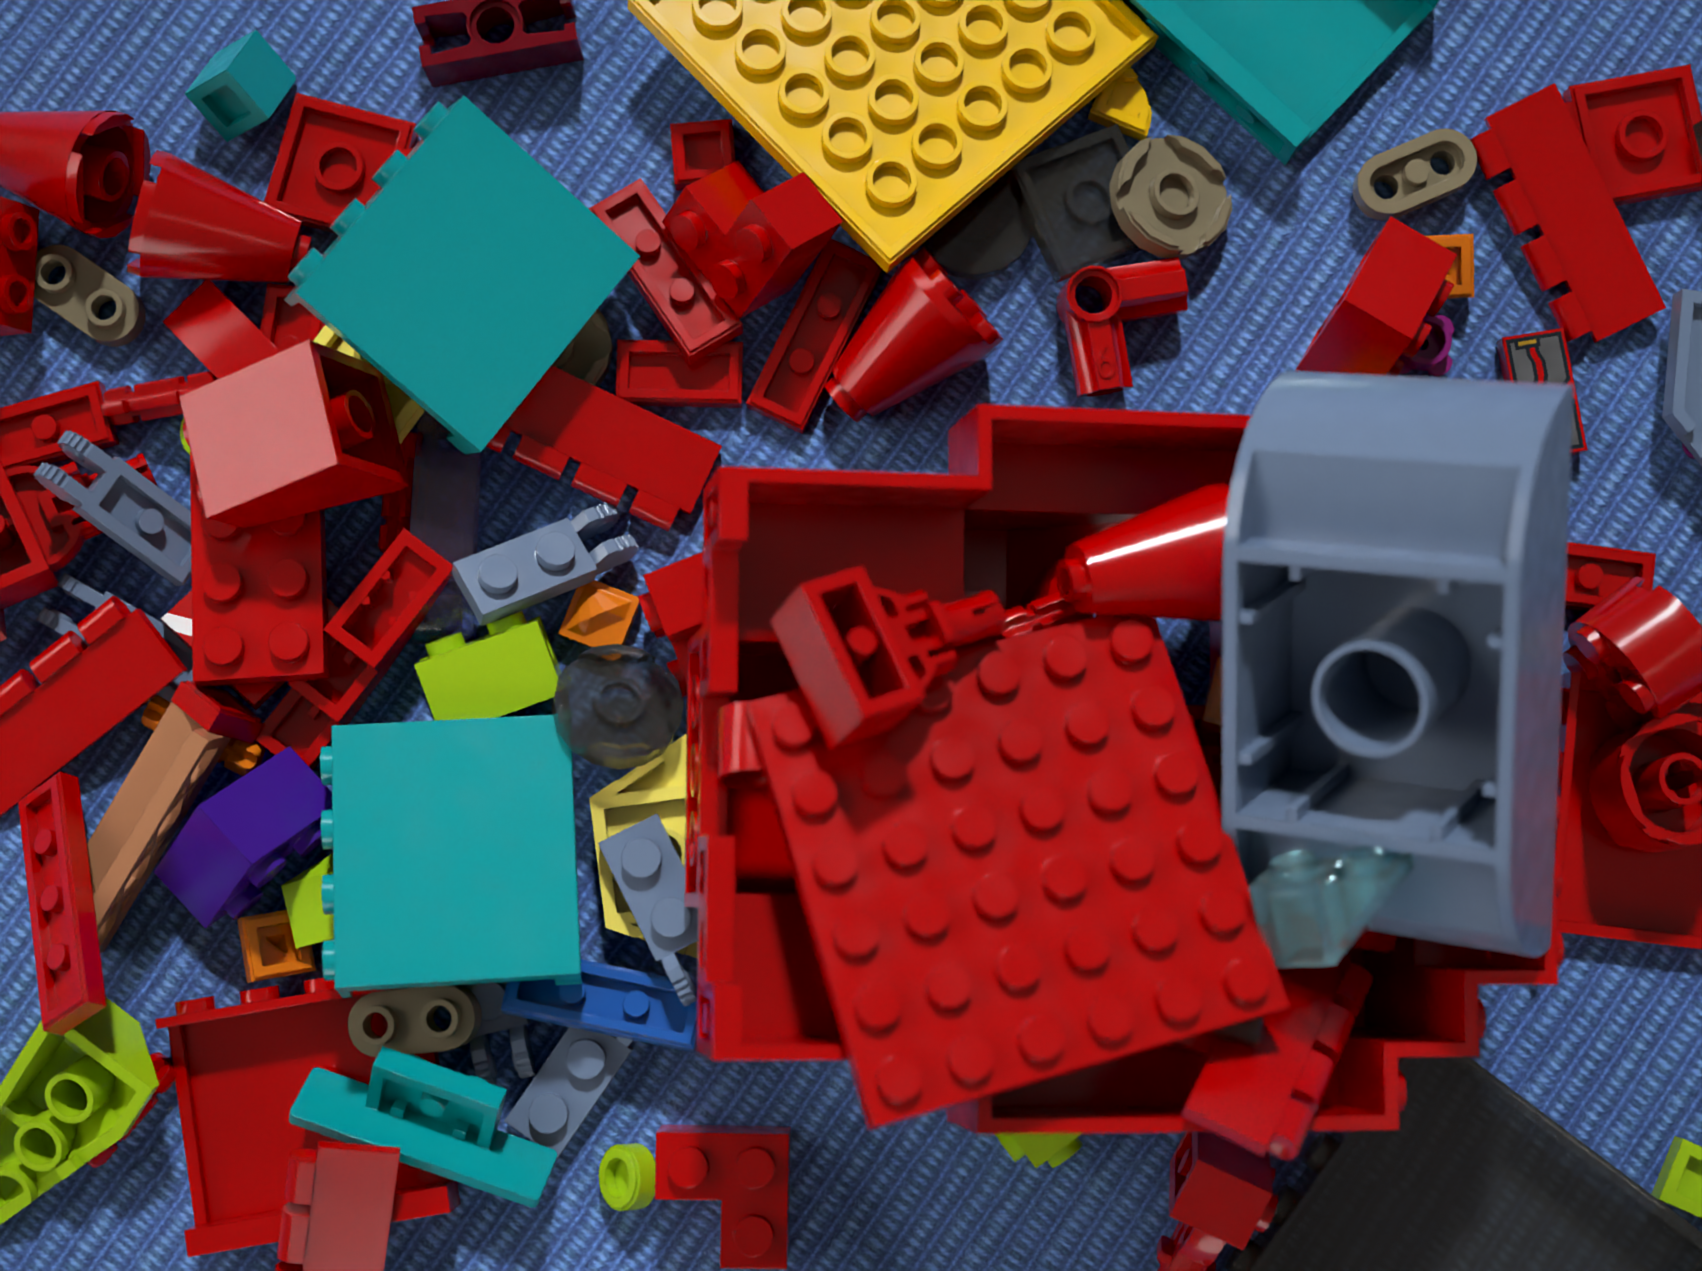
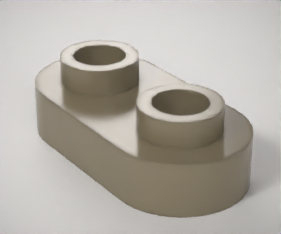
M1437 129L1377 154L1366 161L1353 182L1352 192L1354 201L1365 215L1376 220L1387 221L1390 216L1393 218L1403 216L1459 191L1475 172L1477 165L1476 150L1472 142L1464 134L1453 129ZM1432 158L1443 159L1449 166V173L1441 175L1434 172L1431 168L1430 160ZM1374 183H1387L1393 190V197L1390 199L1380 198L1374 191Z
M51 245L37 252L34 297L39 302L96 342L105 346L118 347L126 345L141 333L146 320L145 306L141 298L127 285L69 246ZM64 266L66 270L64 279L58 284H49L50 272L56 267ZM114 301L116 303L114 315L109 319L101 320L99 318L100 307L106 302Z
M462 985L391 989L369 993L360 998L350 1011L348 1032L356 1048L371 1057H377L382 1046L404 1054L448 1051L466 1045L475 1037L481 1025L482 1012L476 996ZM439 1006L447 1008L451 1014L452 1020L447 1030L440 1029L435 1024L434 1013ZM375 1013L382 1014L388 1022L387 1032L382 1037L376 1035L371 1028V1020Z

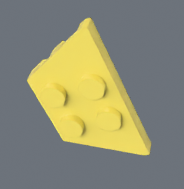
M687 733L589 798L605 928L645 940L598 843L658 814L685 867ZM698 941L677 951V953L686 954L698 959Z

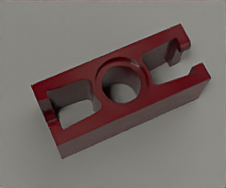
M448 0L412 7L414 24L424 45L419 46L422 68L432 87L584 60L580 35L577 32L575 22L564 24L565 30L529 34L527 26L530 23L560 15H565L566 20L577 18L573 0ZM509 25L514 28L512 35L504 42L489 43L484 40L487 32L494 26ZM467 34L470 36L471 40L467 45L432 53V48H436L435 38Z

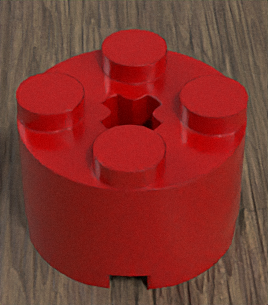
M1640 577L1630 579L1574 621L1568 628L1570 648L1563 652V661L1570 672H1580V681L1583 683L1593 680L1601 691L1599 693L1607 700L1605 707L1610 717L1624 730L1654 718L1661 720L1666 715L1673 714L1702 692V626L1673 594L1660 585L1650 592L1640 588L1645 580Z
M1684 713L1668 714L1661 720L1654 718L1616 733L1592 755L1589 762V789L1592 805L1599 820L1608 830L1611 839L1618 845L1655 853L1702 844V722L1699 721L1701 718ZM1665 778L1669 783V788L1667 787Z

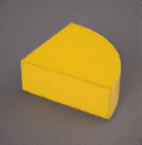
M1132 68L1126 70L1096 96L1088 120L1141 141L1147 138L1152 112L1147 94Z

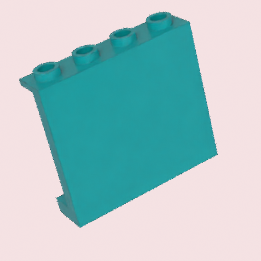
M1441 0L1122 1L1159 36L1155 47L1280 162L1286 165L1436 9Z
M462 96L448 108L438 101L420 120L413 131L421 140L407 156H404L397 149L372 177V180L380 188L365 206L355 198L330 226V229L338 237L322 255L313 247L287 277L296 286L284 301L290 306H294L297 303L302 304L447 428L450 434L446 439L467 455L481 452L634 265L640 255L467 97Z
M570 714L332 725V746H322L320 750L322 785H332V810H322L321 812L322 846L324 850L333 849V874L322 876L321 888L324 915L334 914V940L323 941L322 947L324 980H335V989L342 998H353V991L547 979H554L555 985L582 984Z

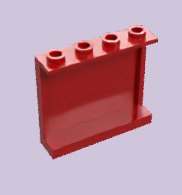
M1571 671L1562 674L1557 793L1561 802V816L1555 831V858L1560 863L1563 882L1561 892L1556 898L1557 928L1561 933L1702 950V844L1654 853L1631 847H1623L1611 839L1608 830L1599 820L1592 805L1589 789V762L1592 755L1608 739L1624 729L1619 727L1610 717L1605 707L1607 700L1599 693L1601 691L1593 680L1588 683L1581 682L1580 672ZM1702 692L1673 714H1690L1701 718L1699 721L1702 722ZM1665 778L1667 787L1669 788V783Z
M323 977L303 981L305 994L280 998L279 986L276 985L240 991L241 1005L216 1009L214 996L175 1002V1016L155 1019L156 1029L168 1027L173 1068L177 1072L175 1084L195 1221L194 1226L184 1231L188 1257L279 1242L282 1209L286 1203H289L284 1198L289 1153L298 1148L318 1149V1141L345 1143L291 1124L289 1122L290 1109L311 1070L315 1067L369 1085L372 1066L377 1057H371L362 1053L353 1044L348 1032V1018L352 1007L360 998L369 993L391 989L353 991V998H342L335 989V980L325 981ZM375 1013L371 1020V1028L376 1035L382 1037L388 1029L387 1019L380 1013ZM438 1052L413 1054L425 1059L427 1062L440 1066ZM402 1162L398 1163L390 1223L450 1213L461 1204L458 1183L456 1181Z

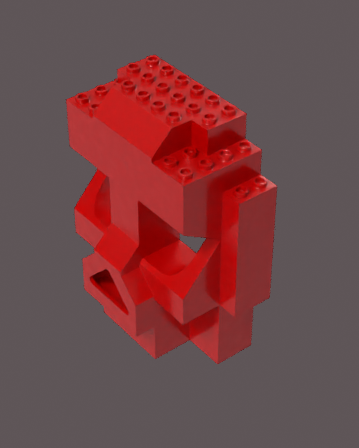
M977 404L948 430V474L737 466L718 467L704 488L702 628L688 640L684 907L698 908V1052L711 1060H848L769 789L734 788L723 785L718 779V710L730 703L753 701L801 689L770 622L771 618L800 584L863 565L873 587L887 589L902 596L920 590L925 591L929 599L921 608H924L930 602L938 601L943 605L970 598L980 592L990 590L997 595L1004 611L1020 605L1025 610L1026 605L1030 604L1031 601L1059 591L1056 578L1057 564L1060 560H1064L1065 551L1070 544L1203 486L1224 483L1231 487L1241 442L1252 415ZM1209 621L1210 681L1217 658H1223V622ZM997 635L985 637L974 646L998 641ZM951 648V649H949L947 652L952 651V650H955V651H956V649H955V648ZM1186 705L1188 713L1194 717L1195 733L1199 745L1222 748V733L1199 727L1204 705ZM1558 793L1556 807V827L1559 823L1561 816V802ZM1555 855L1551 947L1540 957H1527L1403 936H1396L1394 950L1389 949V952L1322 943L1352 957L1350 962L1366 969L1371 974L1373 981L1359 1014L1355 1017V1023L1340 1058L1334 1064L1333 1074L1317 1110L1313 1113V1120L1308 1131L1399 1130V1112L1405 1107L1407 1088L1404 1075L1398 1069V1057H1479V1040L1485 1033L1486 1012L1482 1001L1478 998V985H1558V968L1561 966L1564 958V942L1561 932L1557 928L1556 898L1562 889L1563 876L1560 863L1555 858ZM1264 931L1266 938H1268L1270 932ZM1165 1045L947 1108V1121L976 1134L1213 1132L1181 1116L1209 1057L1186 1054L1176 1048Z

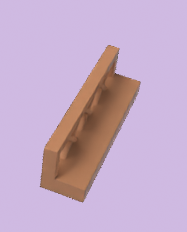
M173 702L170 703L87 843L100 953L104 952L231 740L230 737L207 732Z

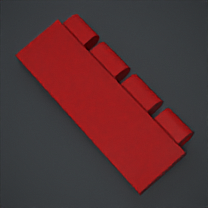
M1554 83L1486 117L1484 121L1489 130L1470 139L1476 150L1477 162L1486 180H1490L1508 170L1510 171L1513 181L1492 192L1514 236L1537 226L1541 237L1521 246L1520 249L1542 292L1562 282L1565 283L1569 293L1548 303L1559 327L1564 328L1566 342L1589 332L1595 343L1665 309L1666 306L1556 84Z
M552 365L486 445V447L501 453L511 432L518 434L522 438L512 459L558 481L568 460L571 459L579 463L580 466L570 486L616 508L626 486H629L638 492L628 513L667 532L678 510L688 515L691 514L722 447L705 437Z
M110 597L77 624L79 632L88 642L89 647L78 634L68 631L29 662L32 672L43 684L40 685L29 671L20 669L0 685V818L15 807L21 799L48 781L187 671V668L141 608L135 609L131 613L118 597Z
M1270 932L1267 941L1290 1007L1276 1014L1224 1028L1181 1116L1261 1156L1267 1151L1277 1157L1289 1160L1294 1159L1300 1150L1313 1120V1113L1320 1104L1333 1074L1334 1064L1340 1058L1355 1023V1017L1359 1014L1373 979L1366 969L1350 962L1352 957L1327 945Z
M318 1141V1149L298 1148L292 1150L289 1153L284 1198L289 1203H286L282 1209L277 1257L281 1262L276 1264L275 1271H384L400 1147Z

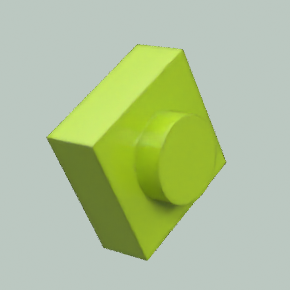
M1674 1136L1651 1197L1701 1219L1702 1147Z

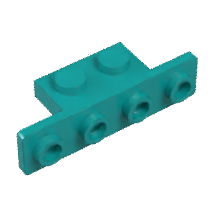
M382 1046L373 1063L369 1085L319 1067L313 1068L293 1103L289 1114V1122L291 1124L345 1143L400 1147L399 1162L531 1208L539 1204L557 1159V1152L554 1149L498 1130L507 1089L490 1084L480 1077L467 1076L427 1062L417 1055L404 1054Z

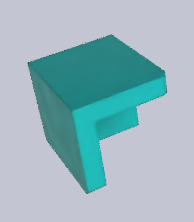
M254 30L213 55L185 92V95L228 142L268 120L296 81V76L261 34Z

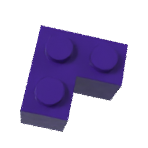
M289 746L198 805L154 873L205 929L226 914L233 920H236L249 911L262 898L264 893L259 888L283 869L287 863L285 857L295 850L303 857L322 843L321 812L322 810H332V791L327 786L322 785L321 779Z

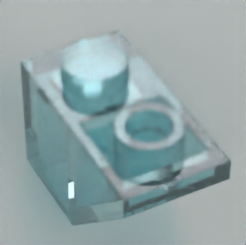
M1359 847L1348 850L1335 858L1316 859L1315 853L1308 850L1287 852L1271 860L1272 865L1249 885V891L1260 939L1271 950L1276 967L1335 966L1363 936L1415 866L1412 853L1385 855L1384 849Z

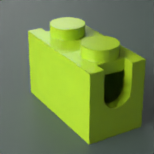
M521 610L487 624L489 634L465 642L462 632H458L426 644L428 656L420 658V662L415 663L414 666L434 719L496 718L564 694L567 686L541 615L526 620Z

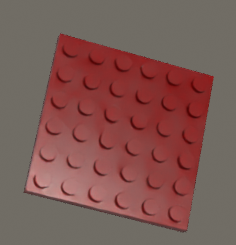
M1100 615L957 650L955 653L958 658L954 669L946 674L934 677L924 691L926 697L892 730L831 751L802 689L748 702L745 711L869 1131L1276 1014L1290 1007L1232 837L1222 830V808L1156 618Z

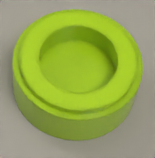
M639 1143L614 1145L605 1152L599 1167L600 1190L607 1204L616 1211L643 1209L652 1202L655 1196L656 1162L649 1149Z

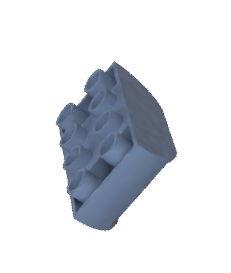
M1285 371L1277 376L1262 394L1249 420L1237 456L1230 487L1223 540L1222 830L1232 837L1258 913H1260L1261 908L1303 910L1326 915L1343 926L1527 957H1540L1551 947L1574 384Z

